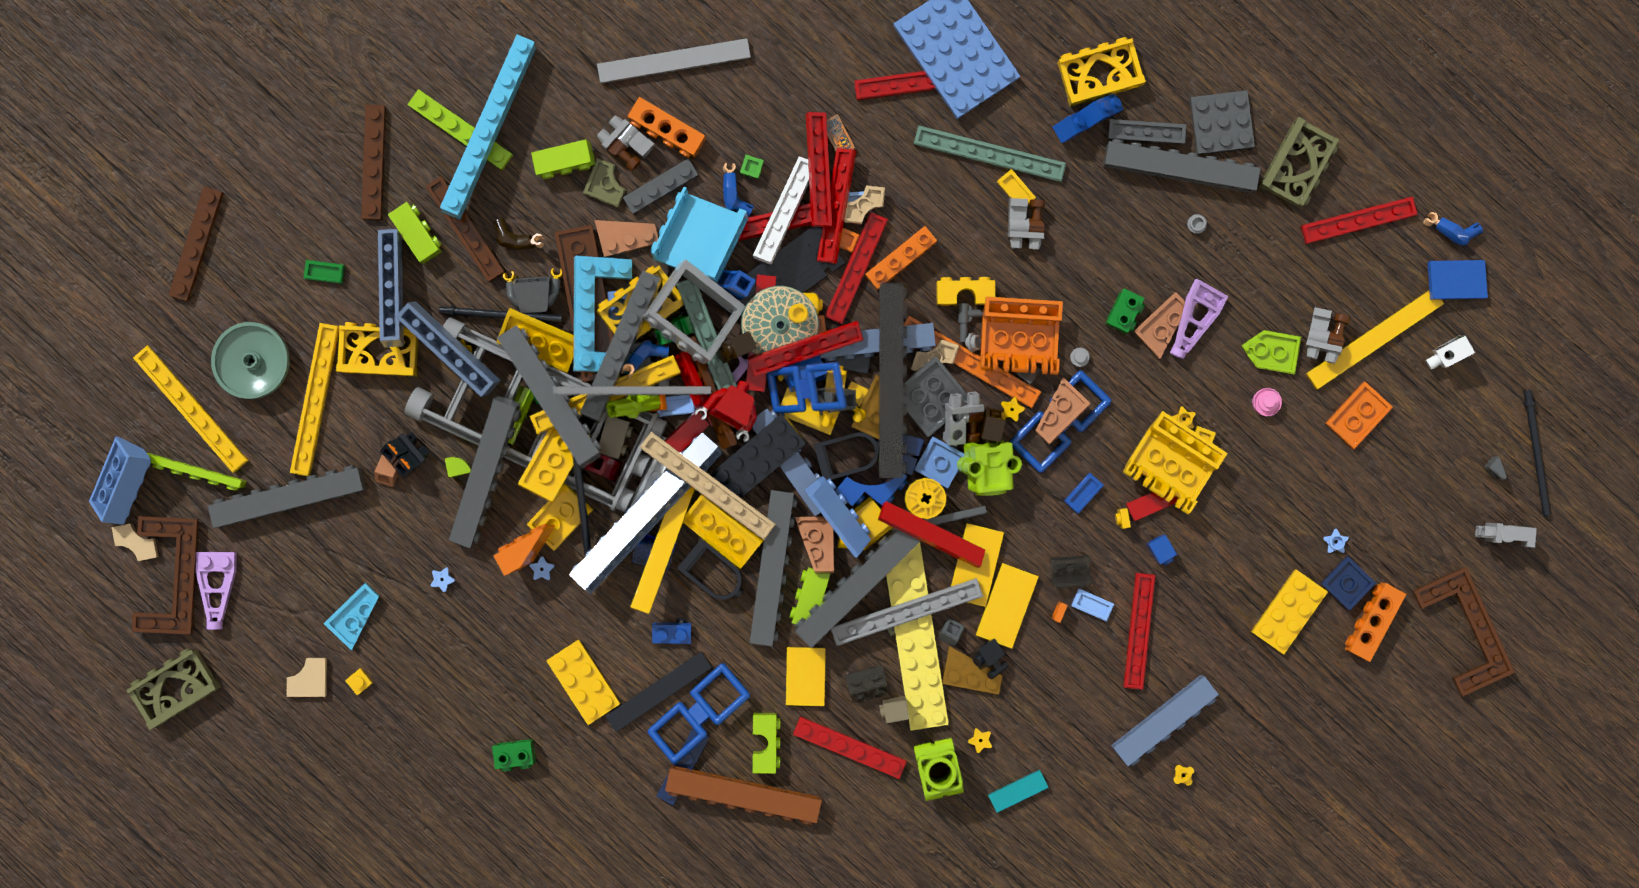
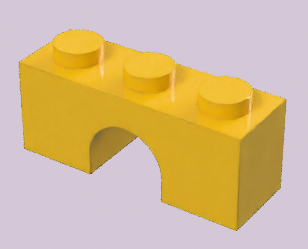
M942 277L941 281L936 282V306L956 305L957 294L963 290L970 291L973 294L975 305H984L985 297H995V280H990V277H979V280H971V277H961L960 281H952L951 277Z

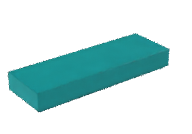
M1039 769L988 794L996 813L1049 787Z

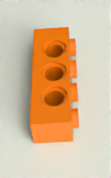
M641 97L637 99L628 114L632 126L637 129L644 128L649 136L654 139L657 137L664 140L663 144L669 148H678L680 150L679 153L687 158L690 156L695 158L706 140L704 134ZM649 115L655 117L654 122L651 124L645 123V118ZM664 125H669L671 131L665 134L661 132V128ZM680 135H686L688 137L685 143H679L677 141Z
M924 226L865 274L866 279L878 291L937 242L936 238Z
M1383 582L1375 586L1371 601H1368L1364 606L1362 618H1359L1354 625L1355 631L1353 635H1350L1345 642L1346 651L1368 662H1371L1406 596L1404 592ZM1382 599L1386 601L1384 609H1381L1379 606ZM1373 616H1376L1377 623L1376 625L1372 626L1370 624V619ZM1364 633H1367L1368 640L1367 642L1363 643L1361 641V636Z

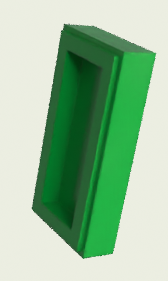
M306 260L303 279L343 284L345 265Z

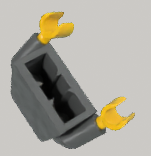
M554 268L551 269L553 279H551V276L516 279L517 276L513 271H511L512 277L507 279V274L503 273V278L507 281V297L516 308H519L521 313L541 314V312H546L549 306L555 303L559 295L561 282L559 279L563 276L561 269L559 275H554Z
M836 388L817 389L819 403L838 402ZM844 389L847 404L845 409L819 411L821 415H824L822 420L824 427H828V424L833 426L836 420V416L829 412L854 411L853 420L863 422L866 412L858 408L856 390Z

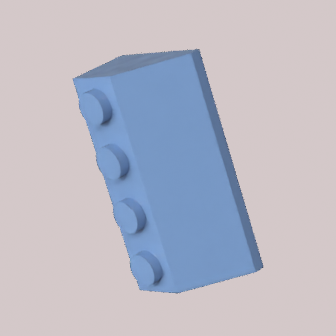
M115 437L89 500L99 519L104 523H125L126 518L130 514L133 501L137 498L138 489L144 481L146 470L150 467L151 459L144 449L120 437Z
M822 476L807 487L805 491L856 558L870 542L871 539L868 536L870 531L864 523L860 525L857 522L858 515L853 509L848 510L845 506L848 502L842 494H836L834 489L837 487L831 479L826 480Z

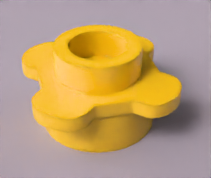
M1177 765L1173 781L1176 784L1185 783L1187 786L1191 785L1194 769L1190 766L1186 768Z

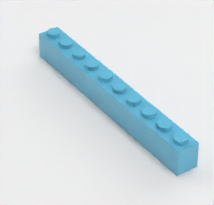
M516 35L440 206L442 213L461 220L536 50L534 41Z

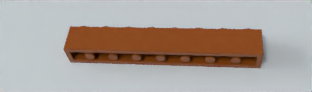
M670 765L665 791L671 796L679 797L681 794L686 795L690 800L698 801L699 798L705 799L709 804L717 805L718 802L724 803L728 808L736 809L737 806L743 807L747 812L755 813V810L763 812V815L774 817V814L782 816V819L789 821L795 818L799 819L801 823L811 825L812 822L817 823L822 802L820 796Z

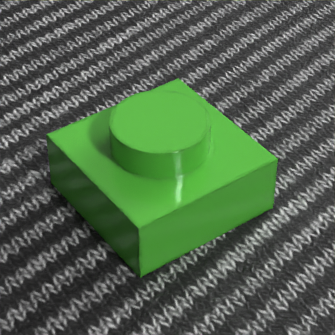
M745 155L740 174L759 179L764 160Z

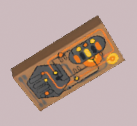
M837 114L827 119V137L835 152L837 148L855 149L839 115Z

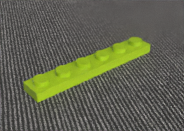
M418 89L407 105L467 146L475 128ZM495 142L487 160L503 171L513 154Z
M147 453L154 468L164 470L167 467L171 469V473L182 475L183 472L190 474L189 478L196 480L205 478L208 479L207 483L218 486L220 483L227 484L226 488L238 491V488H245L246 480Z

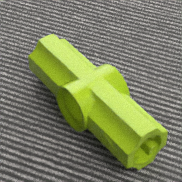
M520 386L514 399L515 402L521 403L519 410H521L522 415L514 423L515 433L512 439L508 441L512 445L523 422L527 418V413L534 399L532 391L524 386Z
M658 394L628 395L625 399L610 401L606 405L607 414L610 418L625 415L630 418H637L640 412L658 409L661 404L660 396Z

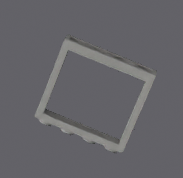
M685 259L677 265L642 318L650 323L649 326L661 331L663 337L674 341L680 350L691 354L695 361L698 360L705 364L711 361L743 312L745 305ZM682 275L731 313V316L708 351L704 350L657 313Z

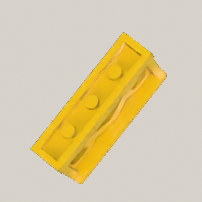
M1127 37L1116 40L1114 44L1109 45L1106 42L1098 45V48L1093 50L1085 48L1080 50L1078 54L1072 55V53H1067L1061 56L1057 64L1068 97L1069 107L1114 93L1138 88L1145 84L1146 81L1141 71L1133 38L1127 40ZM1120 49L1126 50L1129 54V59L1124 64L1120 63L1124 54L1121 57L1116 55V52ZM1089 58L1086 64H1084L1082 60ZM1097 60L1115 68L1108 75L1106 86H1103L1097 78L1087 76L1091 66ZM1131 62L1136 76L1134 78H1132L1129 71L1125 68ZM1069 64H1078L1079 68L1072 70L1080 74L1079 77L1071 76L1068 73L1067 68ZM1116 72H1119V74L1116 75L1120 79L1118 82H1115L1112 79V76ZM1070 80L1078 81L1077 94H1073ZM1085 81L1094 82L1095 88L1090 89L1088 87L1090 83H1085Z
M660 265L656 268L651 266L645 271L660 277L662 287L669 279ZM639 277L630 281V286L627 289L621 288L613 294L615 296L610 301L605 299L598 305V315L613 334H615L617 329L615 325L619 324L620 320H612L608 316V311L612 307H617L619 309L618 313L613 314L616 316L623 315ZM675 286L671 293L676 298V301L673 302L667 297L661 305L662 309L657 311L664 319L684 306ZM626 296L624 305L618 302L620 299ZM646 320L642 325V328L639 332L637 339H639L641 336H643L645 333L652 329V327L649 326L650 323Z
M345 322V326L339 325L336 372L417 377L418 337L404 325V335L408 336L411 342L409 347L404 350H400L399 347H390L393 352L384 355L379 366H375L373 356L364 351V349L371 342L380 338V327H376V324L364 323V327L357 326V323ZM363 332H373V333H371L370 335H368V336L365 338V334H364ZM351 333L359 335L357 340L352 338V341L358 345L356 348L351 347L347 342V337ZM346 348L353 351L348 364H345ZM410 352V367H406L403 354ZM361 354H364L368 357V362L366 364L362 363V359L364 357H361ZM391 356H395L396 358H392L394 363L392 365H388L387 359Z

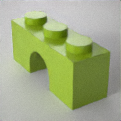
M777 713L753 714V734L763 735L768 740V747L765 750L753 751V773H776V768H780V757H776V751L780 749V737H777V730H780V718H777Z

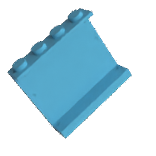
M683 187L682 192H679L676 196L674 208H671L668 212L666 224L660 228L657 242L655 241L651 247L652 256L655 261L676 268L680 262L686 259L715 283H718L747 223V211L739 208L738 213L690 195L687 188Z

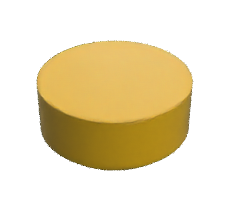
M794 304L788 310V317L793 323H802L808 317V310L803 304Z

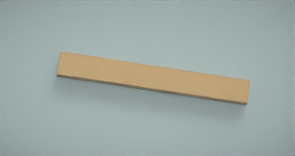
M650 432L639 447L763 540H765L776 525L654 433Z

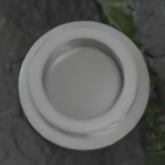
M1199 214L1191 216L1187 222L1189 231L1195 234L1203 232L1207 226L1206 219Z
M970 333L966 338L965 345L970 352H976L981 349L980 335Z
M1076 348L1071 352L1070 360L1073 365L1082 367L1089 362L1090 356L1086 349Z

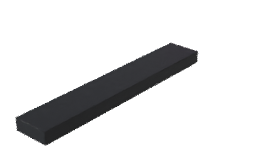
M701 651L605 717L615 732H617L702 675L712 666Z

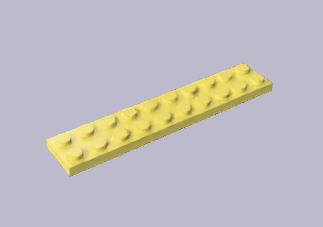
M920 542L886 575L891 607L928 594ZM931 614L895 626L910 730L949 725Z

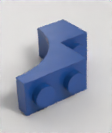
M1114 93L1098 99L1081 111L1066 117L1054 125L1053 129L1060 142L1064 143L1072 140L1096 124L1120 113L1124 109L1120 99Z
M724 269L717 284L729 294L742 300L748 296L756 280L740 270L729 271Z
M900 472L892 480L880 485H863L846 477L835 492L838 495L842 494L851 506L861 503L865 498L862 495L864 492L882 506L885 501L891 503L895 498L892 494L897 489L901 490L906 485L907 481L905 479L907 476Z

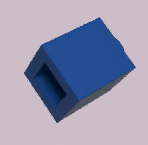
M1162 534L1146 543L1157 564L1163 563L1167 565L1174 561L1173 557L1177 553L1166 535Z

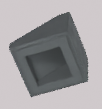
M1029 365L1028 373L1015 372L1014 374L1031 385L1041 369L1037 367L1035 373H1030Z
M1499 456L1492 457L1484 466V469L1497 480L1507 478Z
M948 617L938 635V639L954 647L959 641L965 626Z

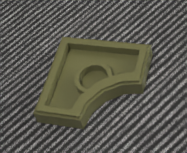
M597 158L596 165L592 169L583 194L619 208L626 190L619 186L615 179L614 172L616 166Z

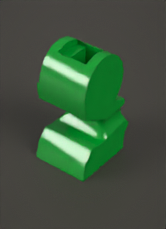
M679 316L669 322L685 335L694 333L689 316ZM657 328L654 329L659 345L673 342L663 337L662 332Z

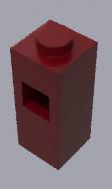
M601 454L600 458L587 465L585 469L615 482L622 464Z

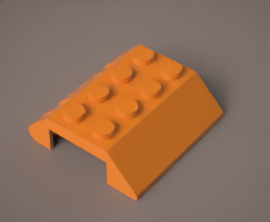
M985 297L980 349L981 370L989 371L991 363L992 371H997V361H1003L1004 372H1008L1011 365V372L1028 373L1030 365V373H1035L1036 363H1041L1042 374H1047L1049 367V374L1058 375L1060 359H1057L1059 322L1062 321L1063 301Z

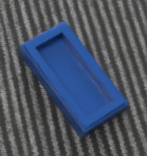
M1088 473L1066 497L1064 502L1079 514L1104 485L1091 473Z

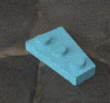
M365 582L324 622V625L352 650L380 595Z

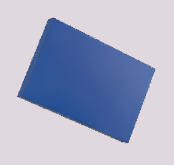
M1485 260L1427 262L1430 300L1488 298Z

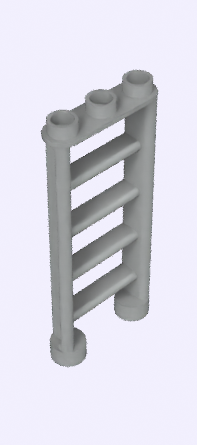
M450 317L443 325L459 342L461 339L477 345L473 355L480 362L486 350L512 361L501 344L467 328L466 324ZM548 365L550 370L547 373L550 377L555 376L559 384H561L560 387L592 386ZM518 370L505 394V398L514 400L523 381V377ZM463 379L445 416L429 410L434 394L419 387L415 388L406 404L405 415L420 422L422 420L479 446L482 434L453 421L469 388V385ZM607 409L600 423L595 421L590 430V439L592 441L597 440L608 416ZM649 411L640 412L639 416L635 418L644 422V426L612 494L583 481L586 496L611 507L610 510L612 511L619 509L626 512L635 494V491L627 488L632 475L635 474L642 478L651 460V456L644 454V451L639 447L650 432L661 439L668 423L659 418V413L653 414ZM547 431L537 435L528 455L510 447L507 456L504 458L527 468ZM573 467L564 484L567 483L573 490L577 491Z

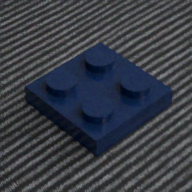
M1346 556L1320 584L1350 611L1376 582L1349 556Z

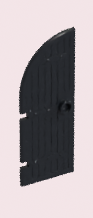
M811 227L779 250L771 265L762 262L747 273V275L757 280V275L776 276L775 286H787L805 293L827 277V274L824 272L826 268H829L833 273L843 266L845 262L839 254L837 264L817 261L822 230L820 227ZM756 281L746 298L742 300L736 298L745 306L755 295ZM714 300V302H715L720 308H722L724 311H726V312H728L729 314H731L728 310H726L724 307H722L719 303H717V302Z

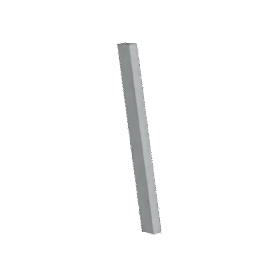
M746 38L599 63L597 67L600 83L603 84L751 59L748 39Z
M711 386L553 387V394L711 393Z
M975 578L833 626L831 631L836 646L969 602L983 597L978 580Z

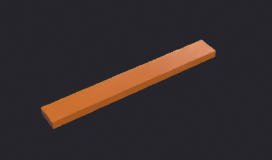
M908 316L903 326L923 323ZM934 330L936 346H932V350L938 346L941 339L959 345ZM961 345L959 346L953 364L1010 397H1016L1017 401L1030 408L1034 406L1041 391L1012 374L1004 372L999 367L997 371H992L991 363L989 371L981 370L980 356L970 352Z

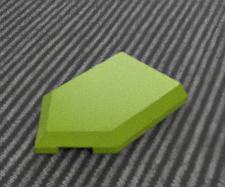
M1263 330L1241 345L1256 368L1295 375L1301 337Z

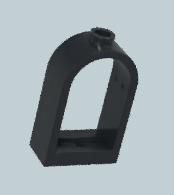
M862 432L814 444L821 473L826 480L829 478L831 480L871 468L876 463L879 452L883 451L880 440L875 441L873 437ZM855 437H864L872 443L874 457L868 465L833 475L825 448L826 445Z
M701 538L677 568L713 598L724 600L734 596L737 599L744 591L741 588L742 575L739 568L703 538ZM707 548L735 571L738 581L736 588L731 593L726 595L717 594L689 572Z

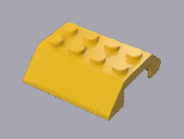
M1162 411L1148 428L1127 461L1123 473L1129 477L1134 473L1132 479L1135 481L1141 475L1145 476L1143 481L1144 487L1150 484L1149 490L1161 498L1166 495L1165 500L1167 502L1172 500L1174 496L1177 497L1175 507L1179 509L1182 506L1181 511L1189 515L1198 502L1196 498L1213 471L1219 468L1227 452Z

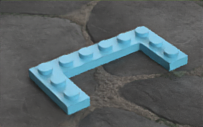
M574 257L573 371L598 372L606 354L605 352H594L595 278L632 279L631 259ZM628 371L623 372V374H630Z

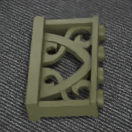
M1300 117L1294 120L1258 186L1293 204L1297 208L1303 205L1306 206L1312 197L1309 195L1311 190L1316 189L1321 179L1319 176L1321 172L1326 171L1330 164L1328 162L1330 155L1333 156L1339 147L1337 145L1338 138L1305 122L1306 120ZM1303 129L1314 135V137L1308 140L1300 130ZM1318 139L1323 140L1326 143L1325 151L1319 152L1318 147L1321 144L1313 147L1311 145L1312 142ZM1298 144L1299 147L1303 145V148L1295 151L1293 145ZM1306 151L1310 170L1292 176L1293 168L1289 160L1286 159V156H1297ZM1317 158H1321L1319 164L1317 163ZM1282 166H1286L1288 168L1287 176H1285L1286 172H1281ZM1310 178L1308 184H1306V182L1303 181ZM1271 183H1285L1284 191L1273 186ZM1290 183H1293V190L1295 192L1297 186L1302 187V194L1295 197L1291 195L1289 191Z
M190 648L185 649L179 653V658L167 660L163 663V668L151 670L146 674L147 678L135 680L130 684L131 687L126 690L147 722L146 725L149 730L157 728L221 688V685L215 680L197 648L192 650ZM187 660H193L196 663V670L193 675L189 674L192 670L191 665L188 669L184 667V663ZM178 665V671L170 670ZM200 671L208 683L207 686L196 678ZM167 677L186 681L181 688L183 701L179 702L178 699L172 696H162L163 686ZM158 678L156 684L151 682L154 679ZM190 683L193 684L189 687L193 689L192 694L186 692V688ZM143 687L150 688V692L144 694L153 696V700L148 701L141 697L140 692ZM170 700L171 706L167 708L165 706L166 702L162 703L161 701ZM153 704L154 712L156 715L155 718L148 709L147 705Z

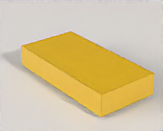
M1012 169L997 181L998 185L1010 198L1028 199V205L1030 200L1036 199Z

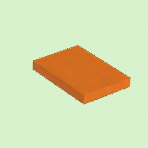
M1364 381L1325 424L1348 446L1355 449L1388 414L1393 406Z

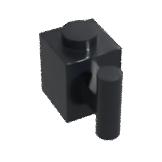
M995 638L986 641L970 653L973 663L980 670L990 667L991 671L987 673V676L991 680L1009 667L1006 661L998 662V659L1004 656L1005 653Z

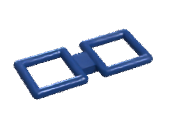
M837 362L807 365L805 367L807 378L802 379L798 366L783 367L767 373L771 402L775 414L805 412L806 398H810L814 411L842 410L847 406L840 364ZM833 371L838 402L819 403L814 372ZM793 374L798 405L780 406L775 376Z
M1080 370L1068 382L1074 387L1081 380L1102 400L1082 422L1076 419L1072 423L1079 432H1083L1111 404L1112 400ZM1042 411L1037 412L1010 440L1012 447L1039 473H1043L1071 444V439L1064 433L1066 431L1064 430L1058 436L1062 443L1040 463L1019 443L1041 421L1044 415Z
M724 663L717 666L690 691L696 703L689 710L682 702H678L648 729L649 736L672 764H677L707 737V732L702 725L709 718L715 725H720L750 698V693ZM723 673L741 696L720 715H717L700 695V692ZM680 712L698 735L675 755L657 731Z

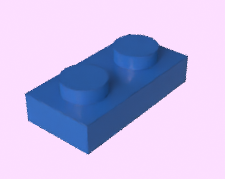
M653 623L652 643L691 644V623Z

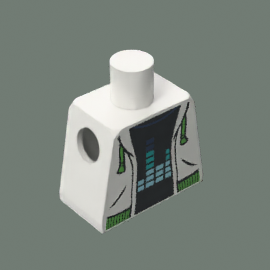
M1457 336L1434 349V356L1428 358L1426 363L1431 370L1438 366L1447 368L1474 354L1475 351L1466 336ZM1448 351L1449 357L1446 359L1444 354Z

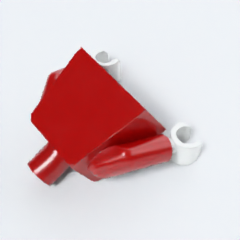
M739 381L737 387L730 385L728 388H721L715 391L703 403V407L696 409L695 415L699 411H704L705 414L701 419H705L707 411L710 410L709 414L738 429L736 433L737 439H739L741 434H745L743 441H748V431H751L757 419L756 408L753 404L754 397L747 394L750 385L744 381Z

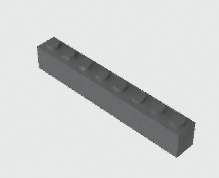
M1113 139L1106 144L1103 167L1247 193L1257 191L1260 168L1255 167L1253 163L1241 165L1236 164L1237 161L1226 159L1225 162L1219 161L1214 156L1202 158L1196 153H1187L1185 155L1180 154L1179 150L1174 149L1162 151L1157 146L1146 148L1142 147L1140 143L1123 144L1124 141Z
M642 270L592 386L617 385L623 366L628 360L645 321L642 317L652 304L660 287V277ZM587 395L580 414L600 423L606 410V405L612 395Z
M516 325L498 336L497 339L579 466L583 469L600 458L601 454L599 451L602 448L596 439L592 441L588 436L591 432L586 424L581 425L578 419L581 416L576 408L571 409L568 405L570 402L568 396L553 394V387H559L560 384L555 376L550 377L547 373L550 368L544 360L540 362L537 355L540 353L535 345L530 346L527 342L529 336L524 328L520 330Z
M497 396L493 399L449 541L467 548H471L475 543H479L482 535L480 528L485 525L487 520L485 513L493 501L490 498L492 491L495 492L498 486L496 479L504 467L502 460L508 454L510 446L507 444L515 433L513 426L520 417L521 410H519L521 403L502 396Z
M355 465L344 467L342 472L337 473V470L325 472L326 476L318 477V474L306 477V481L300 482L299 479L288 481L287 486L281 487V484L269 486L270 490L267 491L256 489L250 491L251 495L244 496L241 493L233 495L231 500L225 501V498L214 500V504L208 505L213 528H220L366 491L367 487L362 468H356Z
M771 490L767 518L776 525L765 538L763 544L750 643L773 646V642H777L779 631H776L775 627L776 623H780L781 612L778 611V605L783 604L784 593L780 591L781 585H785L787 574L783 573L784 566H788L789 561L786 548L791 547L792 536L788 534L789 528H793L795 517L791 516L792 509H796L797 497H794V493Z
M893 528L891 530L893 534L889 538L885 536L878 543L879 547L875 551L870 550L864 556L866 560L861 565L857 563L850 570L852 574L847 579L843 577L836 584L838 587L833 592L831 590L823 596L824 601L819 606L815 604L808 611L810 615L806 619L802 617L795 624L796 628L794 631L812 648L920 540Z

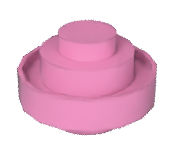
M1263 388L1253 396L1252 404L1254 410L1259 415L1272 416L1280 410L1282 400L1276 390Z

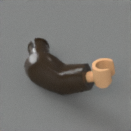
M499 218L493 222L498 233L497 242L502 247L525 250L532 249L535 245L538 248L544 246L542 242L537 243L539 239H544L541 234H535L534 236L516 235L509 232L504 218Z

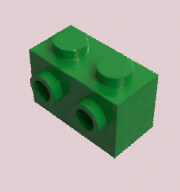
M1123 288L1113 305L1105 325L1124 334H1127L1129 331L1132 332L1137 323L1134 319L1137 313L1141 314L1145 306L1143 303L1144 297Z
M533 739L497 743L492 746L495 769H500L501 772L510 771L512 767L520 766V769L531 768V764L536 762Z

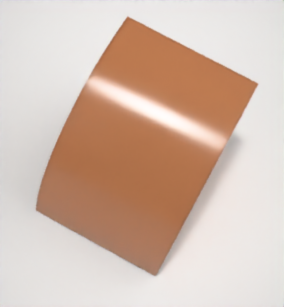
M383 455L374 471L375 482L393 487L398 477V472L393 467L394 463L391 465Z

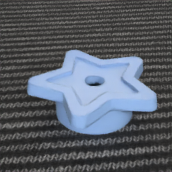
M1334 529L1331 536L1324 537L1323 539L1328 543L1329 553L1335 550L1344 553V545L1349 538L1341 536L1338 530Z
M541 556L538 563L530 564L534 571L533 579L537 580L543 577L546 580H550V571L555 565L547 563L544 557Z
M448 567L441 572L432 571L434 580L431 583V587H440L443 592H446L448 585L455 582V579L449 575Z

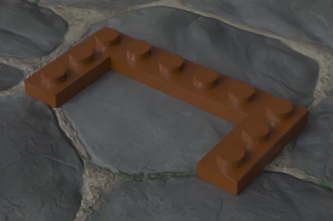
M138 516L137 536L176 537L172 614L133 612L131 632L192 634L199 519Z
M1467 567L1458 569L1412 590L1421 609L1456 594L1487 663L1452 678L1460 696H1465L1515 673Z

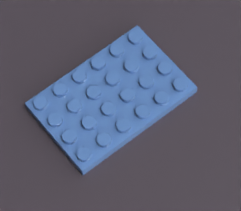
M929 0L893 23V27L956 119H959L1020 78L1019 73L968 0Z

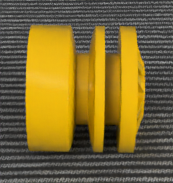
M923 478L915 480L908 486L905 491L904 501L906 508L911 514L929 519L942 512L946 503V494L940 483L933 479ZM923 493H925L926 495H930L931 497L930 499H928V504H926V502H921V499L923 498Z

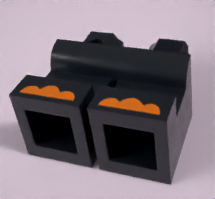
M413 432L406 435L404 433L400 434L393 441L387 442L380 451L391 465L394 463V469L403 479L418 469L429 455L426 447L422 446L417 450L413 445L418 441Z

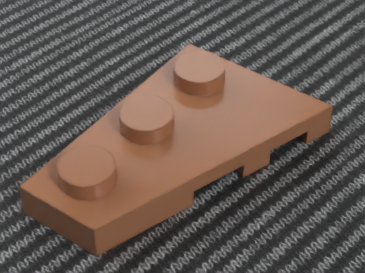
M595 220L605 258L652 246L659 238L655 224Z
M1177 292L1171 295L1133 331L1158 359H1161L1182 317L1185 301Z
M1063 377L1035 430L1036 433L1050 445L1091 403Z
M824 516L795 517L814 573H834V529Z

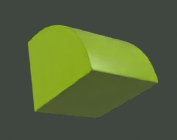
M456 457L445 458L448 477L470 474L472 465L468 461Z

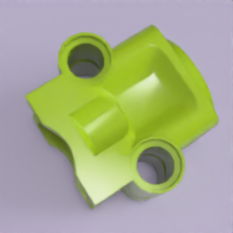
M1001 440V442H996L995 444L988 442L985 444H963L964 456L957 461V469L961 473L967 474L968 490L975 492V495L992 496L1005 494L1007 490L1014 489L1013 473H1017L1021 469L1022 462L1020 458L1013 455L1011 442Z
M952 738L934 741L933 744L930 742L914 746L926 801L943 798L944 795L951 796L964 793ZM937 762L948 764L949 771L944 777L936 779L929 775L930 767Z

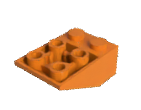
M545 523L530 530L529 533L514 539V542L498 548L499 553L493 556L504 576L520 570L535 560L555 528V524L548 526Z

